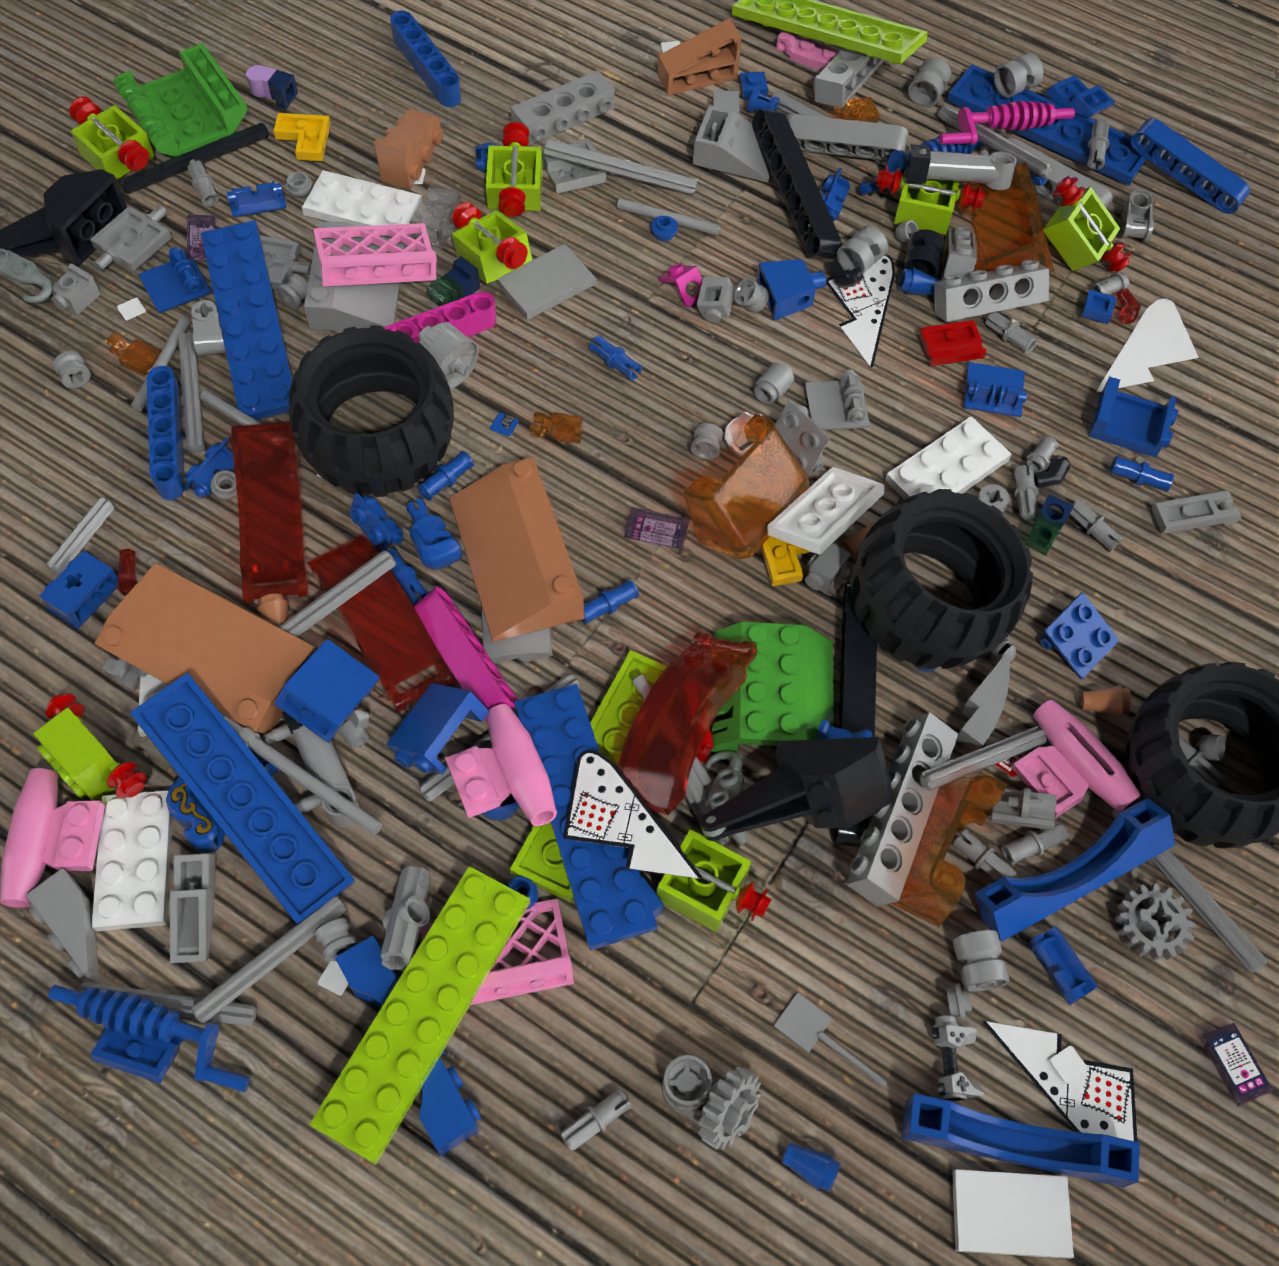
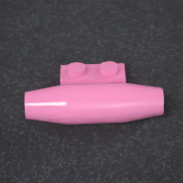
M1054 700L1045 702L1035 711L1033 717L1040 728L1045 730V736L1051 746L1042 748L1039 746L1013 763L1012 769L1032 792L1057 795L1055 819L1080 803L1088 788L1119 813L1141 802L1143 797L1121 763L1084 723Z
M506 704L496 705L489 710L490 712L486 716L492 748H477L476 746L445 758L468 818L500 807V804L512 794L532 825L542 826L548 824L557 815L548 774L530 734L511 707Z
M45 768L31 769L15 804L1 865L0 903L15 908L29 907L31 902L26 894L39 885L46 864L58 871L62 868L66 871H93L105 805L101 801H67L66 804L58 807V773Z

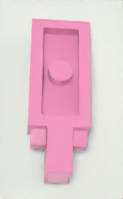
M782 31L777 38L776 50L788 54L790 60L820 71L840 51L810 39L794 36L792 33Z

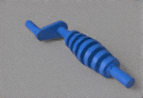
M939 136L920 144L928 145L930 151L971 154L974 148L984 146L979 141L972 145L968 143L940 145ZM902 150L893 151L887 164L889 172L894 173L900 168L903 174L906 169L908 154H905ZM877 180L861 184L860 192L864 195L880 191L881 187L876 186Z
M53 985L50 989L49 999L75 1006L78 1016L85 1019L89 1018L91 1022L98 1025L102 1024L104 1028L109 1030L115 1029V1032L118 1034H129L132 1037L138 1038L144 1035L145 1039L155 1040L158 1037L159 1041L169 1042L176 1036L199 1043L195 1080L201 1082L208 1081L241 1092H246L248 1089L250 1077L210 1066L219 1034L218 1024L209 1022L205 1028L181 1022L178 1012L173 1010L167 1012L165 1006L155 1005L153 1001L147 998L142 999L140 995L133 993L129 995L121 991L114 993L108 989L99 991L95 987H88L83 992H79L58 985Z

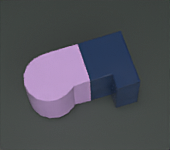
M262 65L252 66L246 72L252 95L275 100L279 108L286 110L298 94L293 74Z

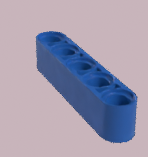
M400 10L392 13L390 22L394 43L439 103L445 107L457 106L461 102L458 74L409 12Z
M1147 119L1131 138V145L1138 153L1223 213L1231 214L1236 212L1250 193V187L1243 179L1157 119Z
M156 366L147 373L149 471L158 494L166 500H173L180 497L185 489L181 391L173 371L167 366Z

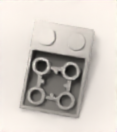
M709 105L695 139L693 165L768 183L771 170L754 133L752 123L735 111Z

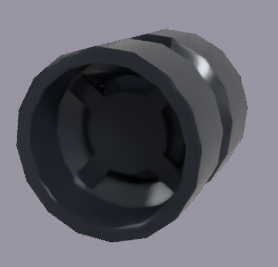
M928 229L914 232L910 237L903 270L913 267L936 278L939 273L945 244L943 237L939 233Z

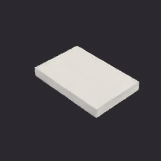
M956 1169L952 1171L956 1252L1063 1259L1074 1258L1067 1176Z

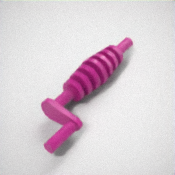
M1016 101L989 106L986 112L971 113L968 107H962L958 112L957 118L958 126L962 133L940 134L939 144H976L978 135L974 123H985L987 128L1023 131L1024 129L1028 130L1052 125L1056 119H1073L1075 110L1074 108L1055 109L1051 103L1044 104L1032 101Z

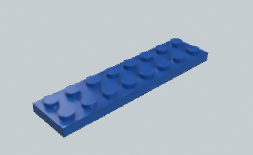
M973 64L952 88L947 98L948 102L958 107H968L972 113L986 112L989 106L1016 101L1051 103L1055 109L1063 108L1056 102L1030 90H1024L1013 97L1005 98L995 87L994 74ZM1075 113L1073 119H1056L1052 125L1028 130L1024 129L1023 131H1011L1088 166L1087 162L1090 152L1088 141L1092 138L1093 124L1098 121ZM1109 127L1107 137L1109 147L1105 152V164L1103 168L1098 169L1099 161L1097 160L1096 169L1094 170L1130 185L1147 161V158L1132 147L1131 136Z
M253 220L201 232L237 407L255 420L289 412V392L293 377L257 223Z
M186 673L130 712L132 718L297 925L333 897L339 896L355 883L354 878L189 673Z
M574 684L514 701L518 718L530 734L550 780L557 811L556 817L551 821V826L589 950L591 951L657 930V923L640 872L636 869L626 868L630 848L563 839L577 758L587 750L600 753L578 685Z

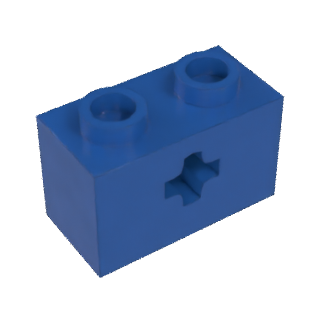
M83 551L76 559L69 562L66 569L54 581L45 587L39 597L50 612L76 629H79L121 583L112 568Z

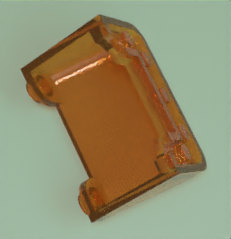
M1027 162L1015 166L1011 185L1008 189L996 190L989 188L985 184L970 183L971 189L976 190L981 185V191L985 192L981 208L976 207L973 213L972 206L966 205L964 207L965 212L970 211L979 247L975 264L976 269L989 272L996 270V267L1000 265L1018 266L1025 260H1037L1039 264L1049 268V273L1054 272L1055 269L1048 240L1043 231L1044 224Z
M756 413L744 427L746 438L754 444L724 478L720 480L710 476L700 477L683 493L698 542L737 559H746L754 555L770 537L768 535V524L810 487L807 473L773 421Z
M983 774L954 780L939 787L900 899L897 902L890 903L891 905L938 928L942 925L958 904L965 886V878L962 871L954 864L944 860L955 832L961 833L964 827L970 823H975L982 827L988 813L1002 798L1007 783Z

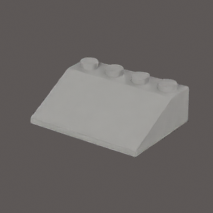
M319 221L318 228L354 227V225L344 222ZM380 236V238H382V239H384V240H386V241H389V240H390V239L387 238V237ZM362 237L351 238L359 243L364 240ZM321 238L330 244L336 241L333 238ZM400 242L396 244V246L405 249V244ZM374 243L367 246L375 251L380 248V246ZM315 244L304 303L309 328L343 331V329L350 327L358 329L370 328V325L386 327L394 324L401 282L323 287ZM344 244L339 249L349 252L352 248Z

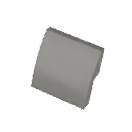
M590 140L568 144L597 152ZM542 150L543 165L557 194L606 182L605 171L544 155V150Z
M482 609L483 648L494 664L516 658L525 663L553 656L551 627L492 642Z

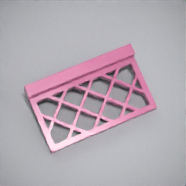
M425 223L313 228L323 287L436 280L437 257L435 251H432ZM420 234L421 236L415 240L407 235ZM388 235L392 238L386 241L380 238V236ZM362 237L364 240L359 243L351 238ZM321 238H333L336 241L330 244ZM402 242L408 245V247L402 249L396 246V244ZM374 243L380 246V248L375 251L367 246ZM345 244L352 249L349 252H345L339 248Z
M558 898L537 902L525 911L519 922L521 926L508 940L471 1005L574 984L572 965ZM553 911L554 921L547 930L532 922L538 913ZM433 923L421 927L422 941ZM527 928L542 936L532 950L518 942ZM555 929L557 930L558 937L552 934ZM549 940L560 947L561 957L546 959L539 955L538 952ZM513 947L527 955L521 965L511 966L503 961Z

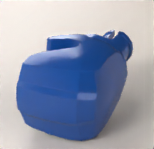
M415 499L419 510H416L412 501L409 502L406 510L414 522L409 531L410 538L422 564L429 569L439 570L461 559L462 552L460 546L452 538L450 532L445 531V523L441 517L430 516L422 499Z

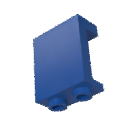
M1109 376L1100 393L1089 437L1157 457L1162 447L1167 448L1171 442L1173 431H1170L1169 428L1173 426L1178 415V409H1174L1177 398L1171 396L1168 402L1162 405L1119 392L1120 379Z
M326 639L283 686L274 705L329 743L361 701L369 696L380 676L350 656L344 649Z
M431 683L386 745L395 753L393 756L394 760L403 767L410 768L414 766L426 774L432 771L443 775L447 768L437 759V755L463 719L467 718L482 722L490 711L471 691Z

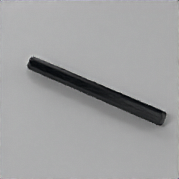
M264 123L256 124L120 179V185L125 193H132L188 170L187 166L190 165V161L193 159L195 161L200 160L202 163L208 162L267 138L269 132Z

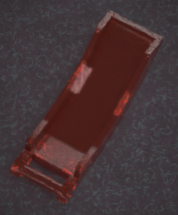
M290 422L231 427V447L238 500L244 603H253L255 599L268 594L298 595L299 598L309 597L301 483L296 441ZM297 580V582L254 587V584Z
M361 535L307 562L320 588L325 593L378 555L370 542ZM390 570L336 608L371 670L380 676L378 682L383 691L386 692L397 713L407 709L406 705L421 698L431 683L445 686L455 683L451 671L446 666L421 619ZM434 666L438 674L399 694L395 686Z
M697 632L693 637L692 644L665 669L647 694L629 730L617 768L651 811L669 815L686 797L688 778L703 738L720 709L745 682L747 677L746 667L757 655V644L755 642H733L712 638L707 633Z

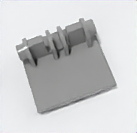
M846 370L841 381L805 382L810 418L822 430L870 427L862 382L854 370Z
M788 400L768 438L767 446L805 482L812 470L817 472L823 467L824 463L821 461V454L831 437L793 401Z

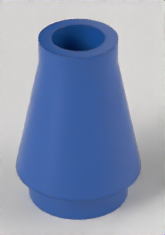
M912 267L911 269L903 270L899 280V290L904 291L905 295L935 296L934 283L941 280Z
M792 1142L789 1144L782 1164L790 1167L816 1190L819 1191L822 1188L827 1192L831 1190L841 1163L833 1159L834 1155L801 1147Z

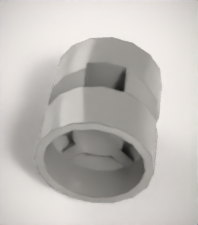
M1026 53L1014 60L1001 64L994 72L995 87L1005 98L1013 97L1024 90L1039 85L1043 79L1042 63L1033 53Z
M940 58L926 59L908 88L910 99L921 107L934 106L951 78L949 65Z
M864 226L852 239H849L838 249V261L844 270L849 269L851 271L853 268H859L863 275L888 252L887 239L876 227Z
M997 931L971 932L956 937L953 940L957 961L964 964L963 969L960 971L964 989H968L969 992L986 991L1002 987L1010 982L1005 961L998 959L1002 949Z
M691 1055L679 1056L670 1062L665 1070L662 1084L663 1099L668 1107L678 1113L688 1114L697 1111L704 1105L712 1085L711 1071L706 1063L698 1057Z

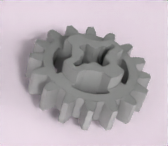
M1143 884L1135 892L1131 890L1124 896L1125 900L1117 906L1123 913H1120L1115 918V922L1124 925L1118 934L1119 936L1128 935L1130 940L1126 946L1128 948L1134 945L1138 946V956L1140 957L1150 952L1152 961L1160 959L1162 954L1166 960H1170L1176 956V953L1181 954L1187 949L1186 944L1194 939V936L1188 931L1196 927V923L1187 920V916L1193 911L1190 908H1182L1181 904L1184 901L1182 896L1177 899L1171 897V888L1162 893L1158 884L1152 885L1149 890ZM1145 902L1146 905L1143 909L1135 911L1138 904ZM1175 933L1173 940L1165 943L1168 935Z
M736 1067L734 1072L731 1070L727 1072L725 1081L720 1079L713 1085L709 1091L707 1104L702 1109V1118L699 1120V1125L702 1127L698 1134L702 1137V1141L716 1150L718 1148L724 1150L726 1144L729 1146L733 1144L736 1135L740 1137L748 1130L753 1113L758 1107V1098L761 1094L757 1091L761 1086L758 1076L745 1068Z

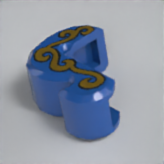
M178 777L168 790L166 797L168 810L173 818L183 828H186L183 831L184 836L197 851L201 853L215 852L222 846L225 834L182 779Z

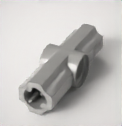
M407 866L401 870L393 906L383 914L382 922L386 935L380 957L382 958L381 964L389 970L404 971L414 956L420 928L426 925L430 919V911L426 904L431 882L429 879L430 872L423 867Z

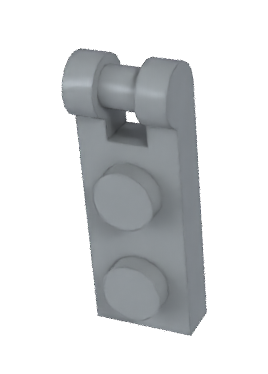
M1229 491L1158 502L1151 509L1162 534L1222 523L1224 525H1231L1241 519L1238 509L1233 508L1231 504L1233 498Z

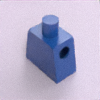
M801 259L759 263L757 283L768 290L769 299L767 306L773 320H778L811 307L816 289L826 286V277L823 271L809 273L805 262Z

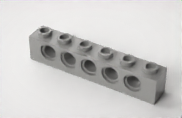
M930 712L916 718L913 717L904 725L902 730L903 737L900 745L893 753V763L889 771L893 789L890 804L872 815L868 828L861 836L862 844L859 852L850 865L851 873L846 885L877 907L899 901L939 787L931 791L922 788L920 785V774L948 762L958 737V733Z

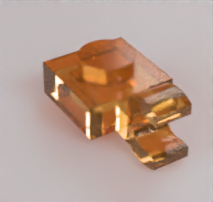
M872 97L851 99L843 108L835 106L833 110L837 117L831 118L877 123L880 114Z
M112 333L106 339V343L112 346L109 351L113 355L120 357L121 366L144 377L152 369L160 354V350L137 339L131 345L115 333Z
M540 412L534 413V423L542 425H530V435L543 437L548 433H552V439H557L564 443L580 444L583 436L582 417L554 412L552 417Z

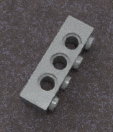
M842 48L827 63L826 67L815 76L813 81L815 102L843 108L883 63L884 59L868 57L864 53L848 51Z
M597 70L512 106L511 120L528 127L529 145L614 109L615 88Z
M1025 260L1018 266H997L994 271L976 270L970 272L969 276H947L944 278V281L934 283L935 315L949 322L1049 301V268L1039 264L1037 260ZM1020 279L1018 286L1015 288L1016 282ZM994 285V289L989 293L990 288ZM969 290L968 295L963 299L965 292Z

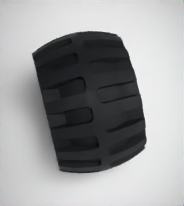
M370 325V328L356 329V327L343 329V332L332 337L330 335L319 341L318 346L312 351L308 350L301 359L298 371H295L289 392L291 430L303 457L327 482L335 487L341 486L345 491L354 495L358 493L360 496L361 494H371L375 497H384L388 493L400 490L404 492L413 488L416 482L422 478L425 480L435 470L437 462L442 460L450 443L454 422V406L446 376L432 354L421 343H415L408 334L399 330L394 332L384 329L383 326ZM393 392L404 395L417 404L405 421L394 428L378 433L349 434L331 426L329 423L333 412L345 401L366 393Z
M938 489L931 493L921 492L901 501L895 507L885 512L874 523L856 554L851 577L852 599H855V614L859 623L864 624L869 632L870 639L876 645L880 644L891 653L890 656L899 661L905 660L916 664V667L922 669H932L935 667H941L942 669L954 668L988 654L1013 631L1022 617L1031 593L1033 572L1030 571L1032 557L1029 548L1025 547L1021 539V533L1014 524L1011 525L1001 515L1003 512L993 505H987L978 500L977 496L969 493L960 494L952 492L951 489ZM911 552L923 554L949 567L962 579L970 590L975 601V609L957 608L933 596L913 577L906 566L903 554Z
M1226 662L1218 666L1216 663H1208L1190 668L1179 675L1173 676L1156 688L1141 705L1134 718L1126 742V758L1128 760L1126 772L1143 797L1142 800L1149 798L1170 814L1173 833L1184 837L1186 842L1199 846L1214 844L1216 848H1239L1251 843L1262 842L1279 833V680L1275 678L1274 673L1268 670L1246 667L1245 663ZM1206 718L1226 724L1243 735L1260 757L1265 774L1263 793L1254 796L1232 794L1207 783L1189 765L1180 747L1179 722L1185 719Z

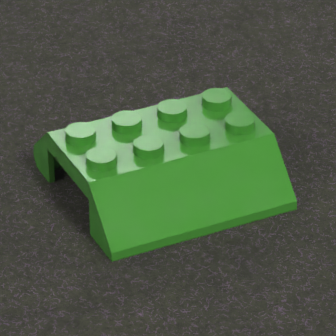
M203 43L179 52L184 69L141 86H138L131 71L114 78V86L122 98L126 100L127 106L142 129L148 132V138L160 153L177 157L234 134L248 111L247 105Z
M739 622L714 633V658L727 661L716 664L713 667V674L715 676L713 677L712 714L721 718L732 717L718 721V723L715 722L712 725L713 749L711 750L713 752L734 751L737 753L739 744L777 746L779 741L813 740V738L816 740L819 735L817 730L823 719L834 727L833 646L831 640L806 625Z

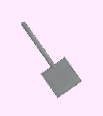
M798 992L773 1027L807 1053L810 1052L818 1039L822 1040L878 1084L885 1087L887 1081L823 1033L833 1018Z

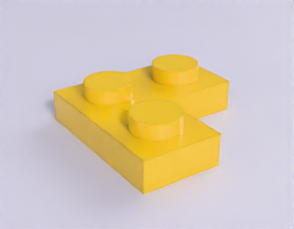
M278 113L273 131L275 139L297 141L295 149L297 160L323 161L331 126L330 117Z
M768 528L758 529L757 538L772 587L801 582L803 573L797 555L811 552L769 536Z

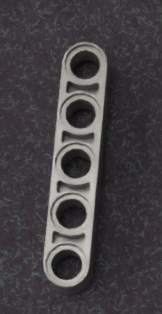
M799 114L786 115L801 150L805 152L889 161L890 154L893 151L902 150L905 153L909 132L903 126Z
M1007 137L1010 141L1048 161L1053 167L1048 177H1046L1043 186L1022 185L1060 206L1063 198L1061 196H1053L1056 190L1055 185L1067 176L1070 178L1077 177L1078 181L1075 184L1077 188L1084 187L1086 189L1091 186L1106 209L1112 203L1113 197L1107 188L1013 137Z

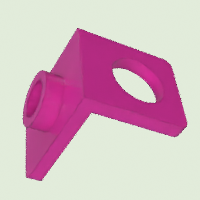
M682 263L670 267L667 270L668 272L658 277L659 282L676 284L685 307H690L698 302L702 278L697 266H683ZM690 281L696 282L698 286L697 294L694 297H690L686 293V286Z

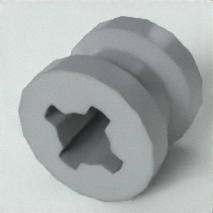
M294 273L288 278V282L280 284L276 291L284 304L296 310L301 306V301L306 297L308 283L301 276Z
M751 278L740 281L734 291L735 302L745 306L747 310L754 313L761 311L769 299L768 290L764 286L758 285Z
M67 351L58 355L53 361L55 371L60 375L63 385L67 388H78L89 381L91 373L87 366L84 365V361L79 353Z
M710 423L697 425L694 431L695 439L691 444V452L701 459L717 458L720 452L719 443L723 438L722 429Z
M996 484L984 486L978 497V500L989 506H995L1003 513L1010 499L1006 489Z
M345 918L330 921L319 927L314 933L316 941L323 945L322 955L325 961H335L336 956L357 945L355 938L348 933L350 926Z

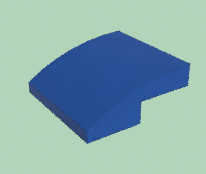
M1075 75L1052 85L1046 92L1053 101L1063 108H1074L1076 114L1086 117H1092L1113 106L1115 103L1099 85L1088 89Z

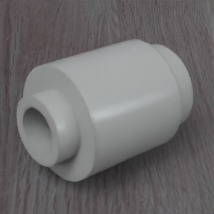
M772 363L756 382L755 396L764 404L777 402L794 382L792 369L784 363Z

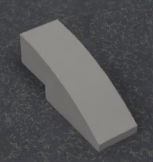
M1005 655L972 694L962 711L970 719L961 729L955 743L968 753L981 749L984 746L1003 711L1010 679V659Z
M216 854L174 855V891H170V963L208 961L214 914Z

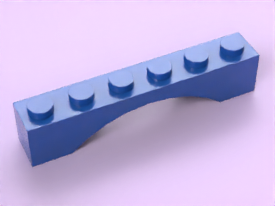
M1146 798L1119 813L1102 837L1086 852L1067 865L1034 877H1002L978 890L974 894L982 922L989 930L997 931L999 940L1002 942L1175 846L1170 814L1152 800Z
M371 936L339 954L335 959L355 996L382 1008L401 977L402 972L395 975L392 970L381 964L382 958L380 955L383 943L378 945L374 936ZM439 1057L423 1085L419 1118L441 1156L480 1132L476 1121L481 1116L472 1099L469 1098L464 1102L457 1090L463 1086V1083L455 1068L451 1066L446 1069Z
M915 1093L905 1101L901 1139L1123 1188L1139 1181L1140 1142L1103 1134L1064 1131L1018 1123L983 1114L951 1101Z

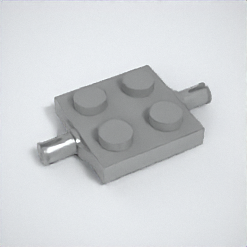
M158 205L150 214H145L127 207L90 239L93 247L103 253L93 261L94 266L98 270L103 271L113 261L124 265L134 272L172 238L169 230L158 224V221L168 214L167 210L163 206Z
M260 235L272 289H277L280 284H286L288 278L294 272L310 275L311 263L297 261L301 252L299 242Z

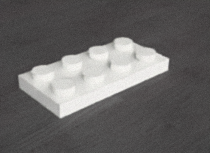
M323 170L304 202L302 211L305 216L329 222L349 223L354 226L412 224L423 202L422 196L419 194Z
M971 416L888 472L885 481L904 500L921 492L931 493L938 489H951L952 492L962 494L1008 462L1012 454Z
M832 467L768 524V535L821 555L884 495V484Z
M168 790L143 792L132 798H118L116 795L102 796L105 811L98 841L91 927L95 931L167 925L173 816L170 814L166 803Z

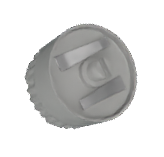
M447 322L438 323L433 327L427 325L419 333V343L437 361L446 376L450 390L460 385L470 375L477 362L479 348L476 342Z

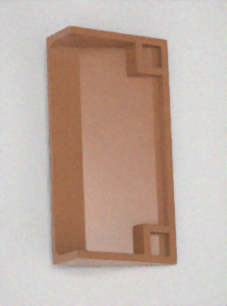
M534 457L503 464L449 497L492 642L585 619L583 595Z
M155 563L111 612L94 643L168 685L189 673L221 714L245 727H249L256 733L264 734L275 729L282 716L283 710L274 705L283 686L314 654L317 648L158 563Z

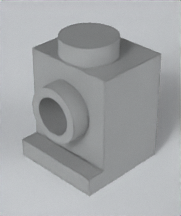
M71 263L67 266L69 271L52 285L53 297L51 299L61 310L67 309L73 314L78 315L101 294L92 275Z
M703 277L697 307L702 317L709 322L718 323L721 321V318H729L735 291L730 277Z
M834 543L821 555L815 553L806 567L809 570V574L805 578L806 584L810 588L820 590L827 595L847 569L851 554Z

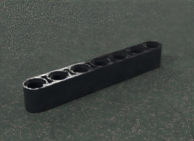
M764 109L757 110L752 120L754 133L806 253L811 258H837V251L842 246L841 238L785 113Z

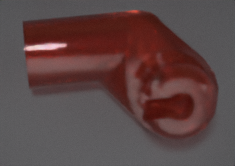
M1125 288L1116 295V298L1123 306L1120 311V320L1125 324H1132L1138 319L1141 305L1129 289Z
M131 549L119 551L117 589L120 594L126 596L138 583L136 581V552Z

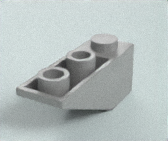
M956 226L955 229L948 228L941 275L942 281L947 276L958 275L964 277L969 276L970 272L974 271L977 253L975 232H971V229L964 226Z
M62 868L26 894L33 904L28 910L41 926L47 923L52 930L47 936L60 952L66 949L72 957L66 961L72 971L79 978L86 975L95 983L99 980L96 934L95 930L91 928L93 903L75 879Z

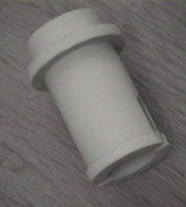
M1115 272L1110 278L1092 284L1091 290L1108 295L1116 292L1123 293L1129 287V278L1124 272Z
M1050 436L1041 438L1034 452L1029 453L1027 456V467L1031 466L1035 473L1046 470L1049 467L1050 458L1058 448V442Z

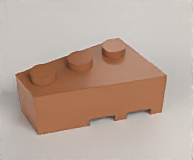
M731 18L658 55L657 76L667 95L737 79L742 38Z
M414 109L408 110L396 121L397 127L395 129L388 128L385 131V135H387L385 138H377L374 141L381 181L409 190L415 180H419L422 168L426 162H430L435 147L443 139V130L440 127L439 117Z

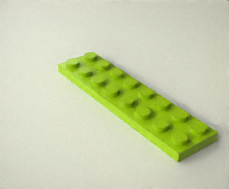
M739 0L732 5V15L740 17L745 21L758 22L763 26L775 27L787 33L799 34L807 39L823 41L827 45H836L848 51L864 53L868 57L888 60L892 64L903 63L927 42L928 31L816 0Z
M632 650L629 651L590 722L600 753L617 766L631 786H633L639 774L642 761L648 757L662 730L661 725L632 681L636 677L644 675L670 715L688 679V675ZM551 822L542 826H533L510 868V874L516 877H526L536 884L537 887L572 903L574 897Z
M470 866L467 868L309 1124L312 1128L374 1165L378 1163L530 905V898Z

